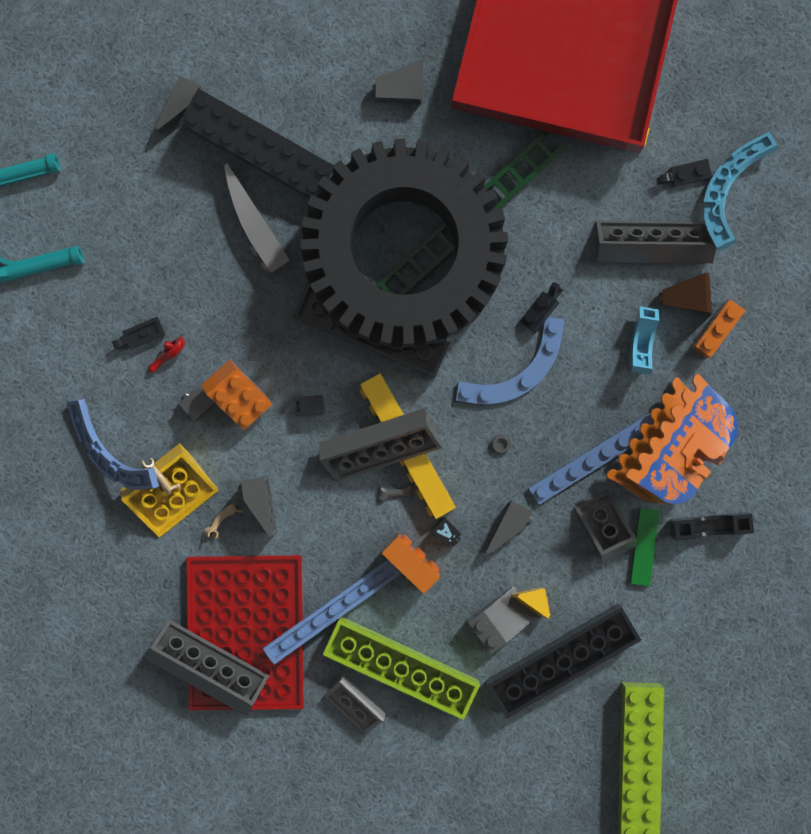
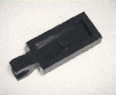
M708 159L671 167L669 168L670 173L657 177L659 185L672 182L673 187L711 179L712 173Z
M553 282L549 287L548 293L543 291L521 318L520 323L534 333H537L559 304L556 299L563 292L560 285Z
M155 317L122 331L124 337L113 341L112 344L114 349L117 350L128 345L129 349H134L166 335L159 317Z

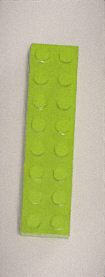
M342 616L339 618L323 653L324 656L462 720L465 719L480 686L478 679Z
M622 682L617 834H660L664 687L660 683Z

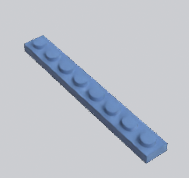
M650 413L529 487L537 503H543L630 449L629 441L631 439L641 440L643 438L639 430L640 425L644 423L653 424Z
M388 559L264 646L263 650L272 663L276 664L400 575V572Z

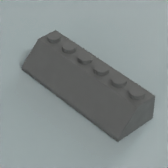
M596 220L597 262L713 264L716 246L705 222Z
M426 408L319 443L320 462L337 482L442 448L435 423Z
M168 620L150 647L146 660L245 716L248 715L269 677L266 673L171 620Z

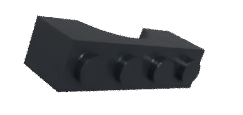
M748 512L670 519L671 538L675 540L696 539L710 535L754 533L753 515Z

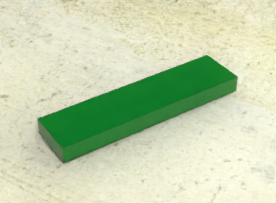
M639 507L636 531L637 543L636 547H634L630 584L650 586L659 510Z

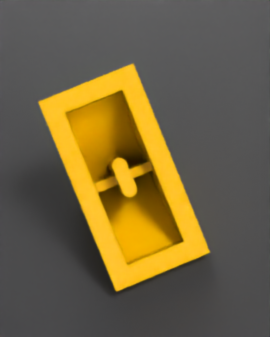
M535 588L512 594L511 597L541 618L548 619L550 617L545 588Z

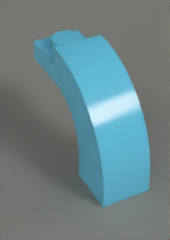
M639 307L629 354L631 372L651 375L652 347L659 323L658 309Z

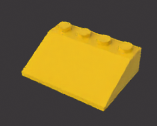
M180 443L154 463V466L163 474L170 486L180 484V488L171 490L172 493L170 495L166 494L160 484L159 487L154 489L134 490L123 487L120 490L121 500L159 538L219 491L192 455Z

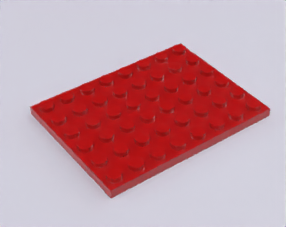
M302 555L188 556V630L269 675L251 710L304 709L303 644L276 664L272 663L263 650L264 646L303 619ZM188 684L189 711L235 710Z

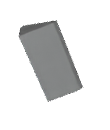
M344 674L324 694V697L365 735L385 719V712Z

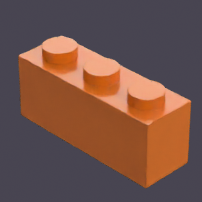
M730 299L724 301L691 348L704 358H711L746 310Z

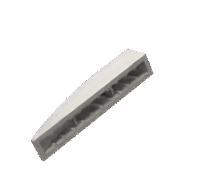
M226 164L224 168L229 191L240 223L253 245L250 249L256 257H261L263 262L260 264L265 272L270 271L274 275L292 262L230 166Z

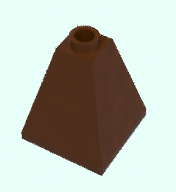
M703 273L662 290L663 292H659V302L664 306L708 315L712 314L709 273Z

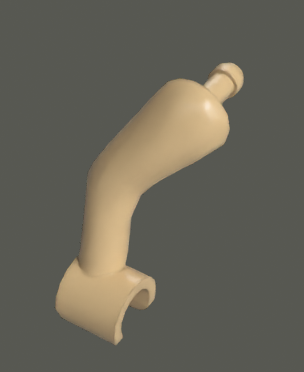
M149 458V466L142 460L141 468L154 467L157 481L166 494L170 495L172 493L171 490L180 488V484L169 485L163 474L154 466L152 458Z
M235 504L229 505L216 516L211 527H207L204 530V535L209 538L210 533L213 532L212 538L216 539L220 523L235 512L243 513V509H237Z

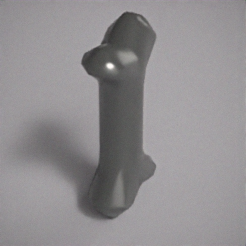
M410 483L403 488L387 490L380 486L378 500L384 502L387 498L406 496L411 500L413 497L411 491L414 487Z

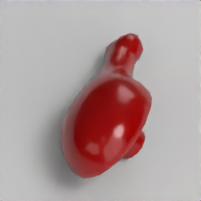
M178 337L172 342L166 341L163 347L165 349L148 366L150 373L155 372L163 363L181 353L185 346L183 337Z

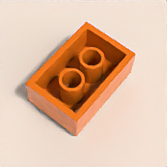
M230 359L201 385L206 395L243 430L273 405L265 393Z
M398 533L383 548L382 554L425 594L440 578L439 566L432 560L428 562L425 559L426 554L419 547L415 549L411 545L412 541L405 534L401 536Z

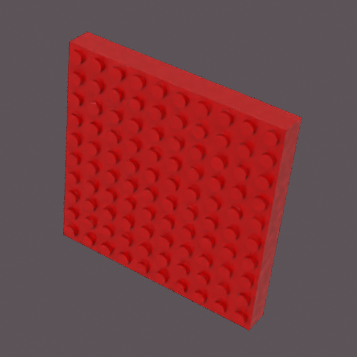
M477 0L451 109L640 154L645 146L678 0Z

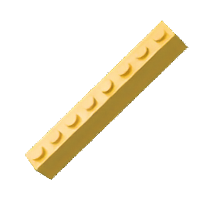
M381 373L360 384L362 387L359 390L364 400L369 399L371 403L369 409L374 417L378 415L381 422L404 415ZM426 454L400 461L402 467L406 465L409 470L406 474L410 482H415L419 489L416 492L421 500L425 499L428 505L425 508L430 517L434 515L437 519L456 508Z

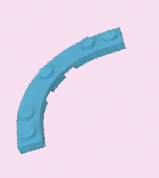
M770 132L748 142L733 152L731 158L723 166H719L709 182L704 198V219L718 252L737 243L725 218V201L731 185L740 173L752 163L779 150Z

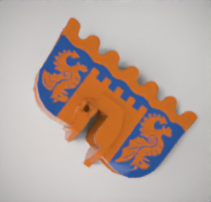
M699 374L694 375L692 378V384L695 387L694 392L690 391L678 377L672 380L671 387L674 390V394L665 393L660 398L664 405L663 410L658 408L652 409L650 417L653 420V424L644 423L639 428L643 438L641 440L634 438L629 441L632 454L630 456L627 454L619 455L618 462L621 465V470L610 469L606 473L608 479L624 487L642 501L656 504H679L688 501L697 492L703 479H707L710 476L711 471L703 465L704 462L702 460L720 466L726 456V452L737 438L738 420L735 411Z

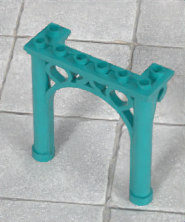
M56 153L1 168L0 187L60 172L61 168ZM77 245L18 261L0 257V262L7 265L0 267V283L73 264L76 266L84 264L82 250Z

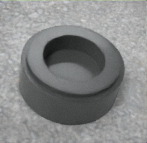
M497 435L493 438L492 448L495 452L504 454L509 451L511 441L507 436Z

